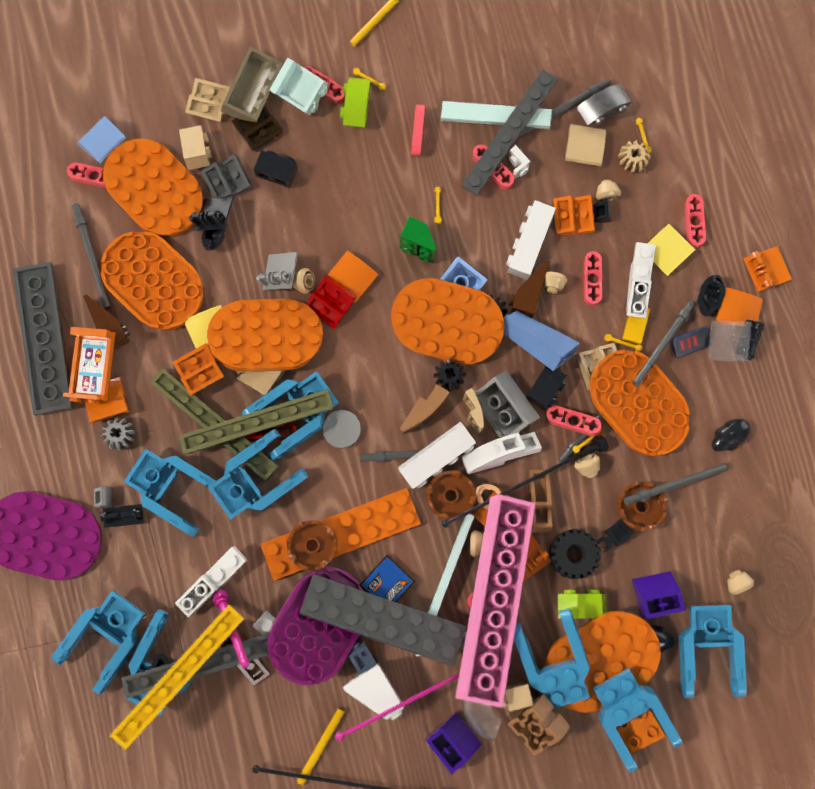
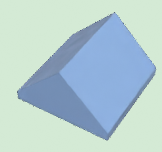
M104 116L76 144L101 163L126 137Z
M460 257L454 260L440 278L444 281L478 290L488 280Z

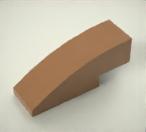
M436 385L427 400L419 397L402 424L400 432L404 434L424 423L443 405L450 392Z
M529 470V478L545 470ZM548 473L529 483V502L535 503L531 533H551L553 527L550 478Z

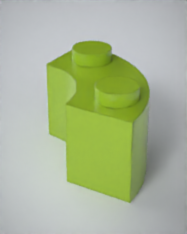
M349 77L348 83H344L343 94L346 95L345 104L340 110V118H343V125L365 127L370 97V79Z
M564 590V594H558V618L561 619L560 611L568 608L571 609L574 619L596 618L607 613L606 594H600V590H588V594H576V590Z

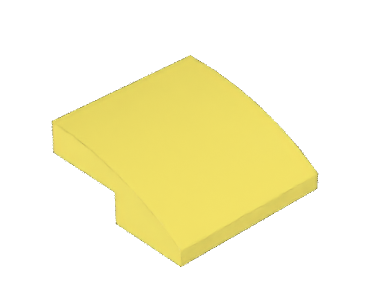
M670 224L647 243L656 245L653 262L667 276L695 251Z
M221 305L200 312L188 318L184 323L195 348L205 343L208 344V325L214 314L222 308Z

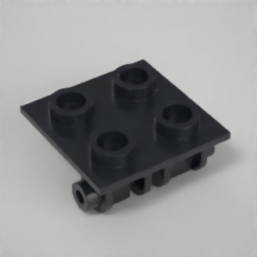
M234 196L204 199L201 212H194L189 216L190 222L195 224L194 231L224 229Z

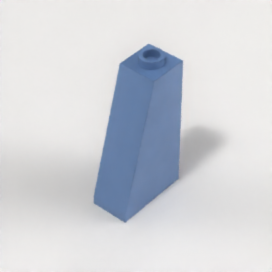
M519 311L507 314L504 317L503 334L552 371H555L572 358L580 344L574 339Z

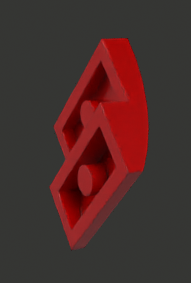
M325 275L316 291L311 294L306 305L317 314L319 319L335 329L357 296L329 275Z

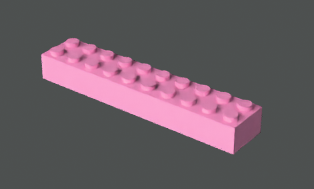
M499 494L490 497L455 697L457 699L503 707L535 503Z

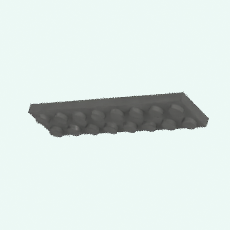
M46 262L14 268L13 274L33 415L38 416L74 409L73 402L69 401L70 398L63 397V393H69L70 380L53 264Z
M314 574L299 613L452 667L456 664L466 626Z

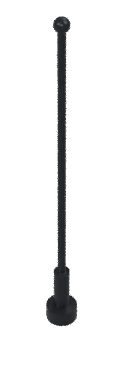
M601 435L594 439V444L580 450L576 455L499 495L505 496L577 458L581 459L597 450L603 452L609 449L608 442ZM490 499L449 520H443L442 526L446 528L450 523L489 504Z
M254 765L252 768L255 774L263 772L365 789H393L260 768L258 765Z

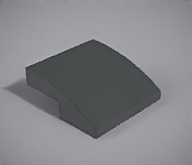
M235 154L221 163L214 162L201 171L214 198L235 197L252 188Z

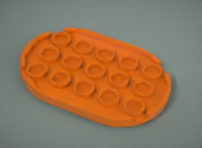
M133 139L117 146L107 157L103 168L105 187L114 201L142 230L160 236L172 237L186 232L194 225L193 222H190L189 216L194 212H201L203 194L200 185L195 177L165 146L149 139Z
M132 231L119 236L106 248L101 260L103 283L109 292L143 324L158 330H172L185 325L184 323L188 318L198 313L204 297L202 280L195 268L163 238L147 231Z
M423 278L411 282L398 293L391 310L392 327L402 344L414 352L446 361L448 359H451V362L457 360L459 361L458 364L481 362L496 351L503 338V314L491 296L481 290L441 279Z
M251 299L231 302L214 314L207 330L208 345L213 356L223 363L225 367L241 372L283 371L300 368L317 355L323 339L322 324L317 314L306 304L293 299Z
M619 350L612 352L597 363L591 374L590 395L594 406L632 450L647 456H660L674 451L683 443L690 428V411L685 398L656 363L640 386H634L632 384L633 380L649 357L638 351Z
M612 611L604 613L577 628L590 665V670L584 679L590 698L564 705V707L577 712L600 710L603 705L593 688L628 668L639 686H644L654 676L660 663L661 648L656 633L643 618L624 611ZM567 634L559 638L551 646L547 653L544 667L565 660L575 659Z

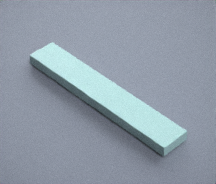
M443 101L441 121L504 125L516 107ZM538 108L526 127L550 129L552 109Z
M468 514L464 517L428 614L437 616L472 524L473 515Z

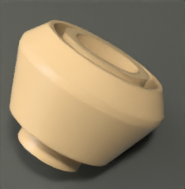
M610 179L604 180L598 186L596 199L600 202L607 199L609 202L617 200L621 195V190L616 182H612Z
M308 268L295 272L293 288L304 294L310 293L315 286L313 272Z
M548 271L544 278L543 287L546 288V292L557 294L558 291H562L567 278L561 273Z
M589 454L581 459L578 458L575 461L574 467L582 476L587 478L594 477L600 470V458L596 454Z
M477 530L472 531L470 534V555L473 557L480 556L484 533Z
M740 570L730 573V578L727 579L728 591L733 595L745 592L754 586V579L746 572H741Z

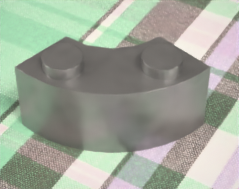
M621 84L594 94L581 103L577 109L587 125L599 126L606 118L626 111L631 100Z

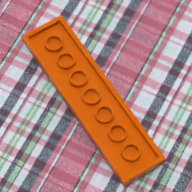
M407 488L320 521L328 525L336 537L337 551L334 558L421 525ZM290 533L260 544L273 581L304 570L296 566L288 556L287 538ZM308 541L307 549L315 551L318 547L317 541Z

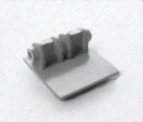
M298 252L268 256L266 272L260 273L256 277L257 282L263 285V291L292 289Z

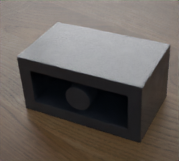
M261 150L253 170L258 178L290 188L298 168L296 161L291 157H281L273 151L268 150L266 152Z
M545 366L526 396L527 400L543 410L548 406L552 407L557 399L554 395L558 390L561 392L567 383L564 381L567 375L558 369L552 371Z

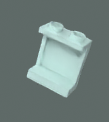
M287 58L270 91L293 104L304 113L311 115L317 110L320 98L327 93L329 83Z

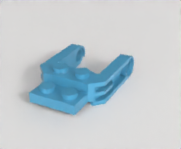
M316 371L302 382L285 380L243 410L241 414L243 416L272 407L286 396L291 401L327 389L330 392L333 406L335 407L339 402ZM328 411L303 418L307 422L306 425L283 440L281 445L273 451L268 452L272 460L280 459L323 428L324 414Z
M276 428L226 462L224 476L208 486L230 520L246 508L263 510L309 477L304 468H302L261 496L259 489L245 469L241 468L240 465L281 437Z
M145 449L124 480V483L140 492L143 507L188 535L195 537L199 528L159 504V500L164 497L177 477L179 470L207 487L216 480L177 456L162 459Z
M113 590L100 607L84 610L52 655L51 660L59 666L62 665L92 625V628L112 643L120 646L99 675L100 679L91 688L96 694L101 695L138 645L137 630L135 628L146 613Z
M731 605L689 606L690 625L679 634L680 679L683 698H695L694 646H728L731 692L734 697H745L747 684L744 636L732 626Z
M570 608L561 610L560 616L575 657L574 660H565L545 666L539 670L528 638H525L522 623H518L515 626L514 640L530 686L545 693L554 708L590 698L584 680L590 670L589 660Z
M158 609L153 616L129 663L131 675L146 671L152 664V662L147 661V658L167 621L169 613ZM192 679L188 680L176 695L187 691ZM149 692L128 698L127 700L138 705ZM166 706L158 713L159 716H162Z
M629 668L593 688L603 705L598 718L629 773L639 768L619 735L616 726L627 723L645 713L649 708L652 709L674 749L683 744L652 688L643 685L639 686Z

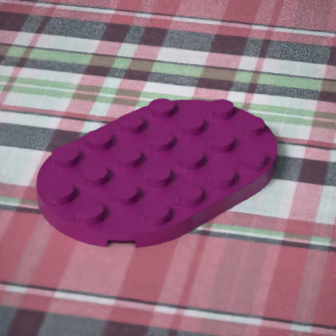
M17 492L0 500L1 566L50 580H69L90 569L97 560L102 546V531L93 513L84 506L34 492Z
M327 567L314 570L305 575L296 584L271 625L267 641L270 660L276 671L292 683L315 685L329 680L339 671L359 637V634L299 614L313 574L364 591L359 586L360 583L344 570Z

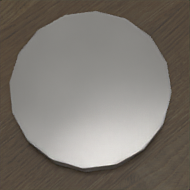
M338 410L329 414L322 428L326 441L333 447L341 449L352 446L359 439L361 433L359 420L353 413L346 410Z

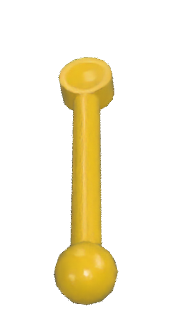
M359 68L353 69L354 76L370 79L371 83L377 85L380 90H385L386 85L384 83H379L360 72Z
M637 118L636 124L639 125L645 148H649L647 154H650L652 149L648 146L642 126L643 119Z
M437 186L434 189L436 193V217L434 222L440 224L442 221L440 217V193L442 189Z
M606 334L604 337L606 342L613 341L634 348L638 352L643 349L640 344L634 345L612 338L610 334Z
M602 430L596 435L597 437L601 436ZM590 436L580 445L574 446L573 452L579 453L580 449L596 436Z

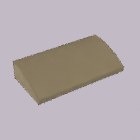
M249 47L222 104L221 112L242 120L257 122L269 96L270 88L279 74L283 62Z

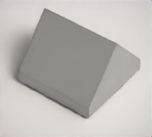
M102 486L94 489L95 508L113 507L112 487Z

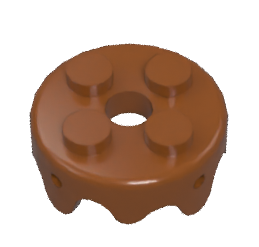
M451 470L441 472L432 479L428 486L426 497L432 512L442 519L449 520L471 509L476 500V493L470 479L460 471ZM452 490L456 493L454 501L446 499L445 493Z
M634 482L625 487L619 494L617 513L627 527L636 531L651 530L656 528L665 519L666 504L668 502L665 493L652 496L649 500L644 501L646 505L644 512H639L636 509L637 502L629 505L624 503L625 497L634 495L642 489L648 490L656 487L653 483Z
M317 520L298 523L287 538L288 556L296 566L304 570L314 571L326 567L333 560L337 551V541L334 532L328 525ZM308 541H317L318 547L315 551L307 549Z

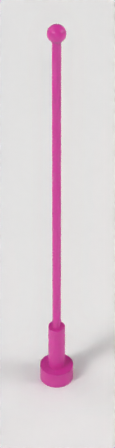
M460 672L343 733H337L335 736L336 740L342 741L345 736L459 678Z

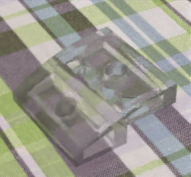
M712 320L708 360L748 362L752 322Z

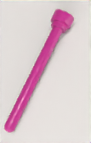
M218 590L212 595V601L216 607L220 608L221 613L229 602V597L225 590ZM235 628L230 637L242 668H248L249 661Z

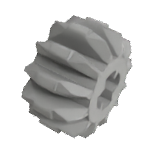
M115 417L114 423L108 420V428L106 426L102 427L106 431V433L101 434L102 438H106L103 443L109 445V448L112 450L117 448L120 451L122 446L128 448V440L134 441L130 437V435L135 434L134 430H130L133 425L127 423L125 418L120 421L118 417ZM118 430L120 431L119 434H121L120 437L115 436Z

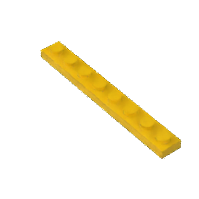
M228 605L110 736L126 750L244 618Z

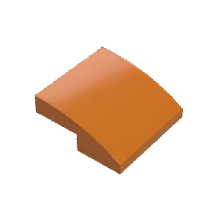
M592 195L575 198L565 196L553 199L554 207L556 208L554 214L557 235L596 232Z
M346 251L327 275L355 294L357 297L353 303H356L378 276V273L351 252Z
M726 287L725 296L721 308L718 310L715 323L728 329L735 328L743 332L747 319L758 322L763 299Z
M207 343L172 362L190 396L224 377Z
M121 377L110 380L107 401L91 404L87 403L88 399H84L91 424L129 412Z

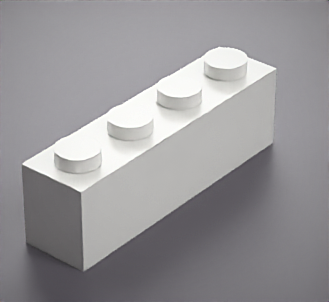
M536 200L533 206H528L525 214L528 217L527 222H522L519 230L522 235L520 239L516 238L512 248L515 249V253L513 256L509 255L506 266H509L507 273L526 280L530 277L555 212V207Z
M459 422L400 465L398 469L412 489L415 487L420 488L426 484L427 478L432 475L435 477L441 473L445 465L455 463L459 459L458 456L460 454L470 452L476 442L464 425Z

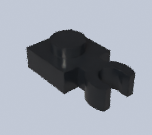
M619 519L605 530L608 536L599 538L597 544L605 541L607 546L602 551L607 552L611 549L612 543L617 547L631 537L633 533L622 519Z

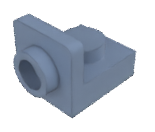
M362 638L356 640L348 656L360 675L377 663Z

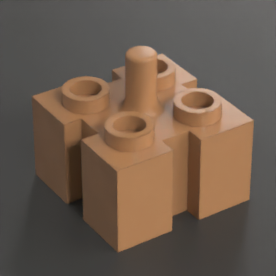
M544 694L533 700L532 706L519 709L507 723L517 736H523L525 739L524 745L533 756L544 751L547 746L550 747L559 742L570 728V725L560 714L555 715L554 706Z

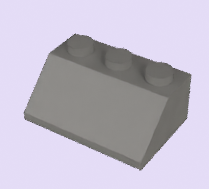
M507 371L495 376L475 392L483 415L499 438L520 433L540 418Z

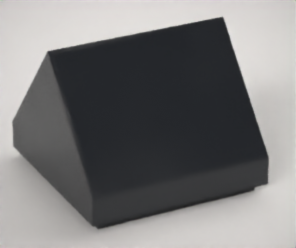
M609 200L594 204L595 223L611 222Z

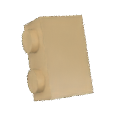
M201 125L180 129L183 156L188 170L210 166L209 158H212L210 147L206 146L209 143L207 132L203 133Z
M522 681L506 685L503 707L513 711L533 705L527 683Z

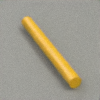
M389 0L355 35L350 43L355 47L400 0Z
M338 708L301 774L310 775L345 713L342 709ZM298 778L297 782L304 785L307 779Z

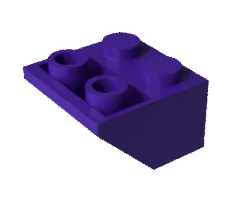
M671 571L632 579L641 618L649 619L686 611L681 590Z
M457 712L452 714L425 737L427 744L451 774L463 766L482 745Z

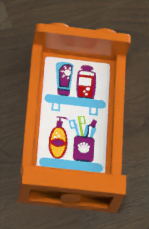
M71 327L70 335H74L76 338L69 393H63V397H69L71 402L80 403L82 399H88L87 403L91 404L107 401L116 332L105 329Z

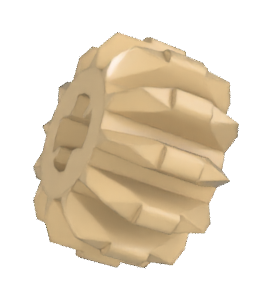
M637 140L633 144L629 141L626 143V146L621 147V153H619L618 158L621 159L620 165H625L624 170L630 168L631 173L635 170L640 172L643 167L648 165L650 155L647 153L649 148H643L644 143L638 145Z

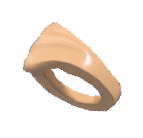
M491 484L478 486L475 491L478 505L484 502L481 496L484 490H493L498 495L501 493L499 488ZM485 505L482 508L488 510L489 505Z

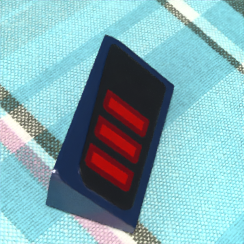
M707 326L673 337L670 341L676 358L712 346Z

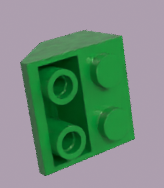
M409 216L400 235V249L405 254L418 256L423 262L434 263L436 246L427 224Z

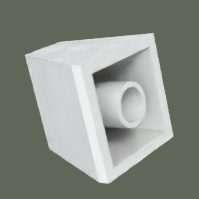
M379 662L343 686L347 693L377 714L402 702ZM404 706L383 718L386 720L390 717L392 720L403 714Z

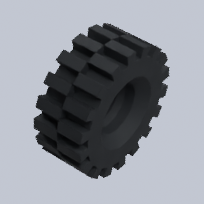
M572 529L560 533L554 538L549 548L551 549L549 557H551L550 563L554 566V570L568 579L588 577L589 574L594 572L595 568H598V561L601 560V555H599L601 550L597 546V540L593 539V535L587 534L584 530ZM573 546L579 547L583 553L581 560L578 562H573L568 558V550Z

